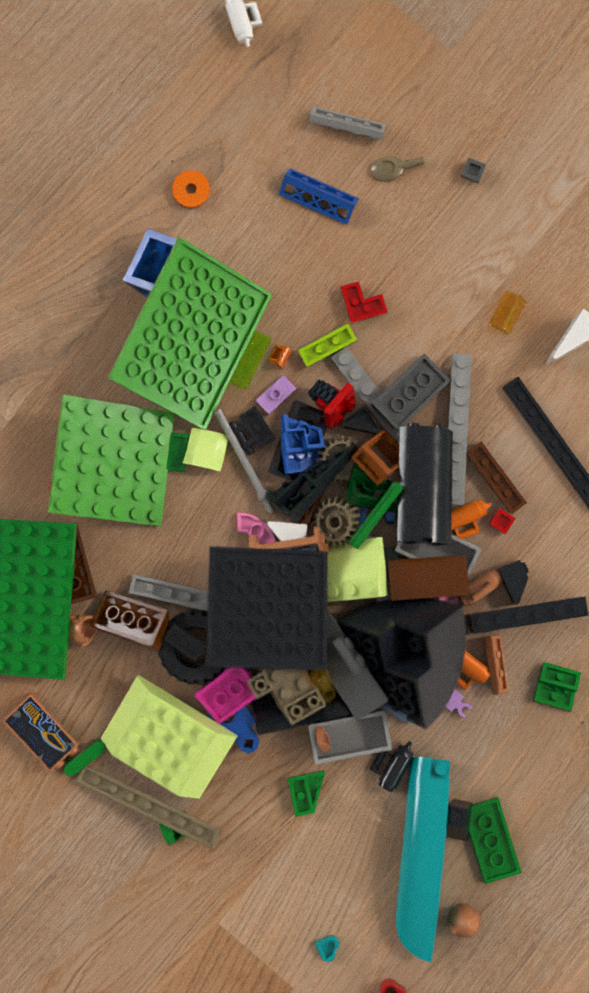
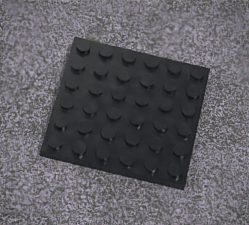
M209 547L206 667L326 670L328 551Z

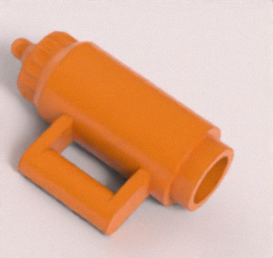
M478 500L452 509V530H454L455 535L465 539L480 533L476 520L487 515V509L491 507V503H484L482 500ZM471 522L473 523L474 527L458 532L457 528Z
M465 651L461 672L470 679L466 682L459 676L457 682L464 690L473 681L483 684L490 676L488 667Z

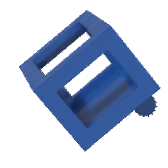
M147 229L123 281L141 295L148 297L177 239Z

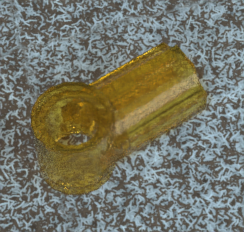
M328 669L312 670L310 675L315 688L318 689L325 703L330 702L335 698L336 691L332 687Z

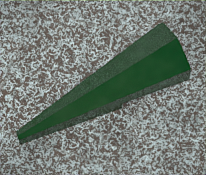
M355 462L346 488V503L374 509L393 482L387 479L377 486ZM398 496L387 511L398 513Z

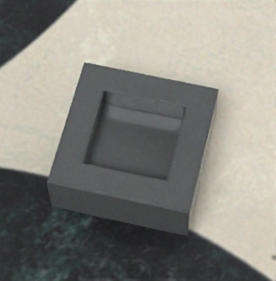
M468 158L461 177L478 184L486 164Z

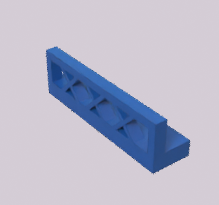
M292 168L285 174L278 194L346 225L359 198ZM286 185L294 186L296 192L291 194L284 191ZM308 192L314 200L307 201L302 194ZM326 200L331 207L328 209L322 208L319 201ZM342 207L349 210L346 218L339 215L336 209Z

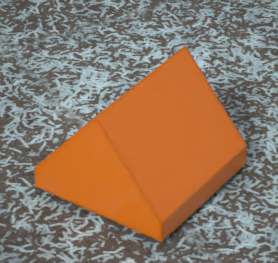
M277 344L268 361L283 369L292 352L288 347Z

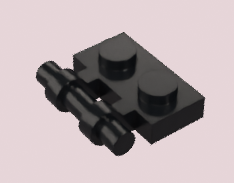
M255 406L239 416L243 422L239 426L235 420L229 423L234 435L241 443L240 446L243 451H246L248 456L255 452L252 448L254 443L261 449L276 439ZM246 428L252 436L249 440L242 433Z

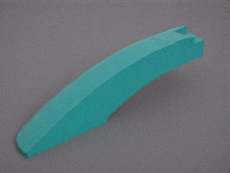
M412 757V761L409 764L395 924L398 937L404 947L415 957L432 962L445 850L450 760Z

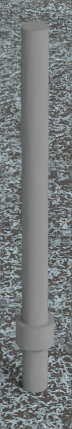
M222 410L216 411L215 415L258 494L256 495L259 501H262L268 514L275 511L266 494L267 490H264Z

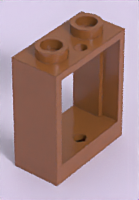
M384 429L365 443L351 458L378 486L399 469V443ZM374 445L393 463L390 469L371 450Z

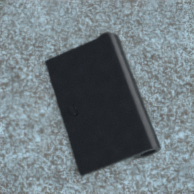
M323 670L306 671L315 688L320 692L326 706L293 725L290 724L279 709L271 692L251 701L257 735L350 716L348 707Z

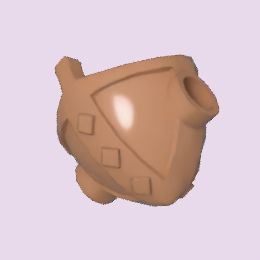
M76 614L70 617L69 639L75 642L77 646H87L97 633V630L89 625L93 618L92 615L80 616Z
M465 903L454 906L449 913L448 919L453 935L456 934L464 938L473 937L480 928V922L482 921L478 911Z

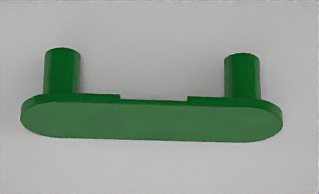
M95 739L93 744L72 760H68L64 766L65 774L68 776L77 774L100 756L106 749L104 742Z

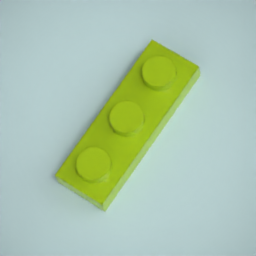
M346 324L299 349L298 353L308 368L353 344L357 339L349 324Z

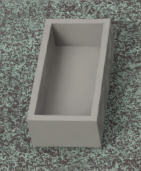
M451 534V545L432 546L426 543L407 545L397 542L394 550L411 559L466 555L469 577L482 548Z
M383 709L374 710L358 721L352 714L347 717L308 725L315 764L393 750L386 713ZM322 726L328 733L330 752L323 753L317 745L316 727Z

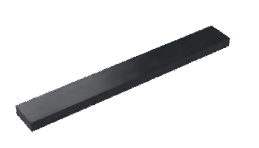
M519 376L502 387V389L589 509V474Z

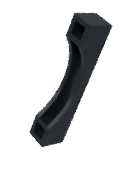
M585 596L467 614L470 633L472 634L589 616Z

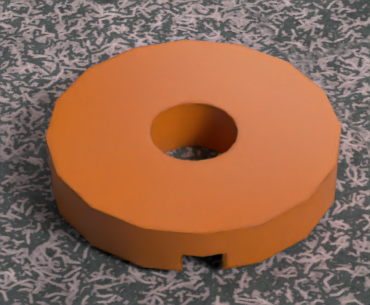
M188 170L176 177L173 182L172 191L175 200L181 206L194 209L202 206L209 198L210 186L207 178L202 173ZM194 185L197 189L194 194H189L186 192V188Z

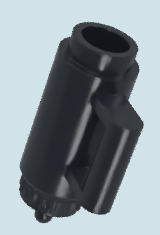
M411 741L404 746L400 744L393 755L387 751L379 752L370 767V770L380 775L378 785L389 792L397 788L412 761L414 752L411 750ZM387 755L390 757V760L382 773L378 769Z

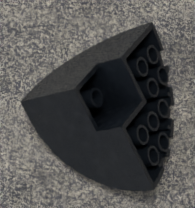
M432 598L392 601L388 599L362 606L338 618L337 623L345 635L352 641L355 650L362 656L366 666L389 698L388 703L395 712L401 711L407 716L406 720L423 729H427L438 718L449 702L462 670L466 646V630L462 606Z

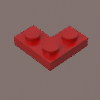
M359 281L340 287L351 324L388 313L383 294L364 299Z

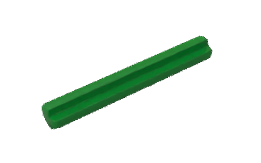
M397 482L392 483L349 541L353 547L357 549L360 547L402 491L403 487Z

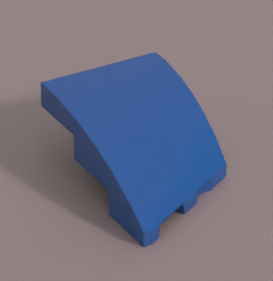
M283 414L281 416V446L285 475L299 474L318 463L316 458H321V456L317 452L325 448L321 428L308 425L301 420L297 421Z

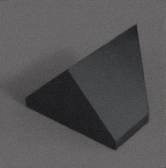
M366 405L342 421L341 428L377 435L380 431Z

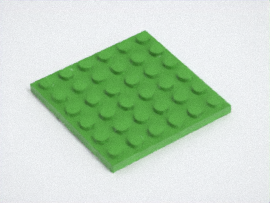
M62 395L48 513L161 526L168 473L166 468L174 414L167 411Z

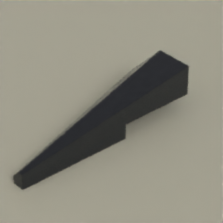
M353 442L350 443L349 448L342 452L336 451L333 453L334 456L326 461L321 460L297 474L298 477L287 483L285 481L281 484L282 487L274 492L268 491L266 493L267 496L296 524L352 459L351 457L359 450L358 446Z

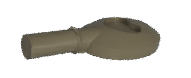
M383 157L372 165L371 174L376 180L392 181L403 173L404 168L424 164V158L419 157L402 161L397 157Z

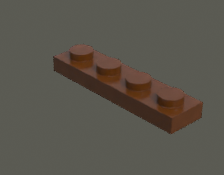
M482 441L467 451L468 458L510 515L527 504Z

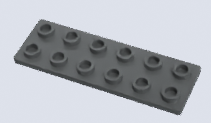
M327 608L326 670L323 671L358 721L386 703L389 698L366 666L362 656L355 650L352 641L345 635Z

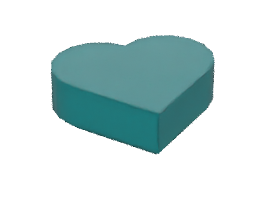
M328 935L315 942L319 954L324 961L330 962L335 958V951L339 947V940L335 935Z

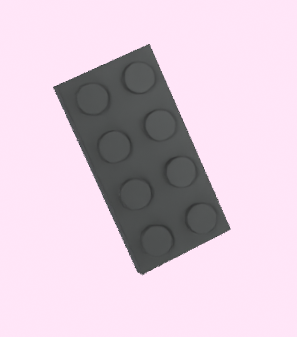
M424 353L371 406L398 432L400 427H404L451 380Z

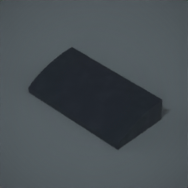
M293 401L288 417L321 428L324 438L327 429L324 411L300 401ZM280 436L268 473L292 481L298 475H285Z

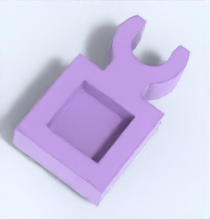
M454 690L445 707L450 711H453L456 707L458 714L465 718L466 715L462 713V708L466 706L471 710L472 706L467 702H461L464 696Z

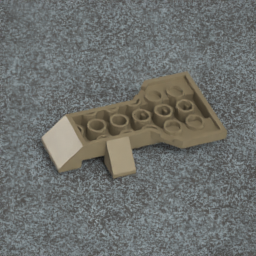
M258 668L260 672L247 680L255 699L271 692L279 709L291 725L326 706L320 692L315 688L306 670Z

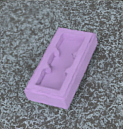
M283 375L256 399V402L269 415L297 389Z

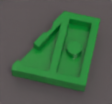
M324 770L288 777L295 817L315 813L325 775Z

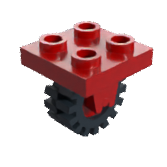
M318 380L308 391L312 401H315V404L324 411L326 426L331 430L335 426H339L344 420V415L347 412H351L356 405L354 386L348 382L339 390L323 380Z

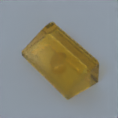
M506 291L489 325L506 334H510L526 304L523 296Z

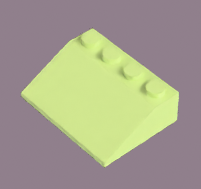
M382 537L365 539L358 549L346 542L345 547H341L338 543V547L334 548L332 543L331 547H329L327 602L389 595Z

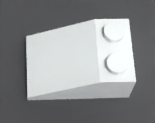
M583 309L575 316L545 364H552L589 341L588 311Z

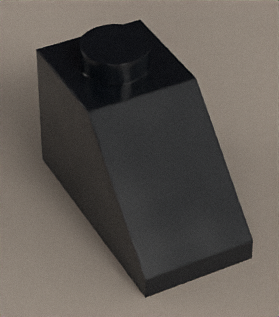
M516 560L497 569L502 576V583L513 605L520 603L529 578L527 575L529 570L526 564Z
M453 799L448 804L446 828L449 838L468 841L472 802Z

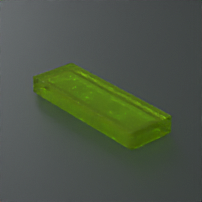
M256 330L254 331L229 382L247 390L272 338Z

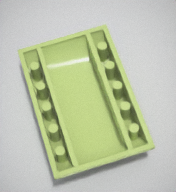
M137 675L101 739L112 756L181 797L200 799L238 735L140 675Z

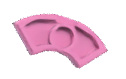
M237 513L238 532L246 533L250 536L257 535L260 544L276 542L271 529L261 519L251 514Z

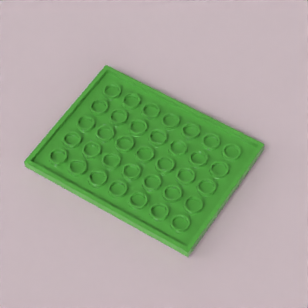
M178 237L108 379L206 430L273 294L183 238Z

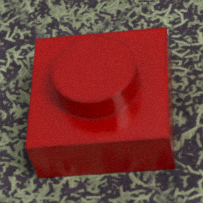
M498 508L489 525L505 535L516 518Z

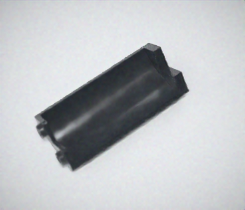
M408 423L407 426L400 427L399 484L403 489L398 495V542L407 545L420 543L432 546L451 545L453 431L445 429L446 426L444 425L431 427L419 426L418 423Z

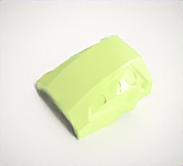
M192 427L183 464L221 472L229 440L226 434Z

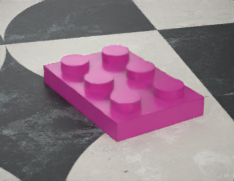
M228 668L214 680L196 691L194 696L217 723L220 724L255 699L247 683V680L252 678L253 675L247 668Z

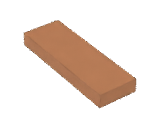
M501 635L486 636L485 642L493 695H499L509 691Z

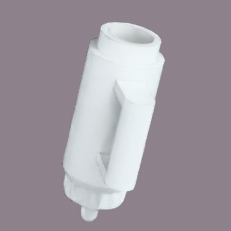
M226 0L225 7L234 35L240 44H245L246 47H249V42L253 39L252 28L263 24L256 2L244 4L243 0ZM247 9L251 10L254 22H250Z

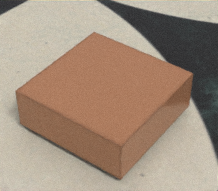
M322 726L316 727L317 745L323 753L330 752L328 733Z

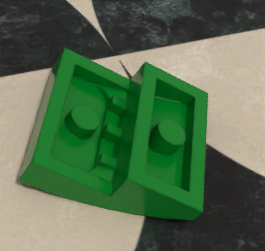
M543 662L533 702L571 712L575 692L578 691L581 672Z

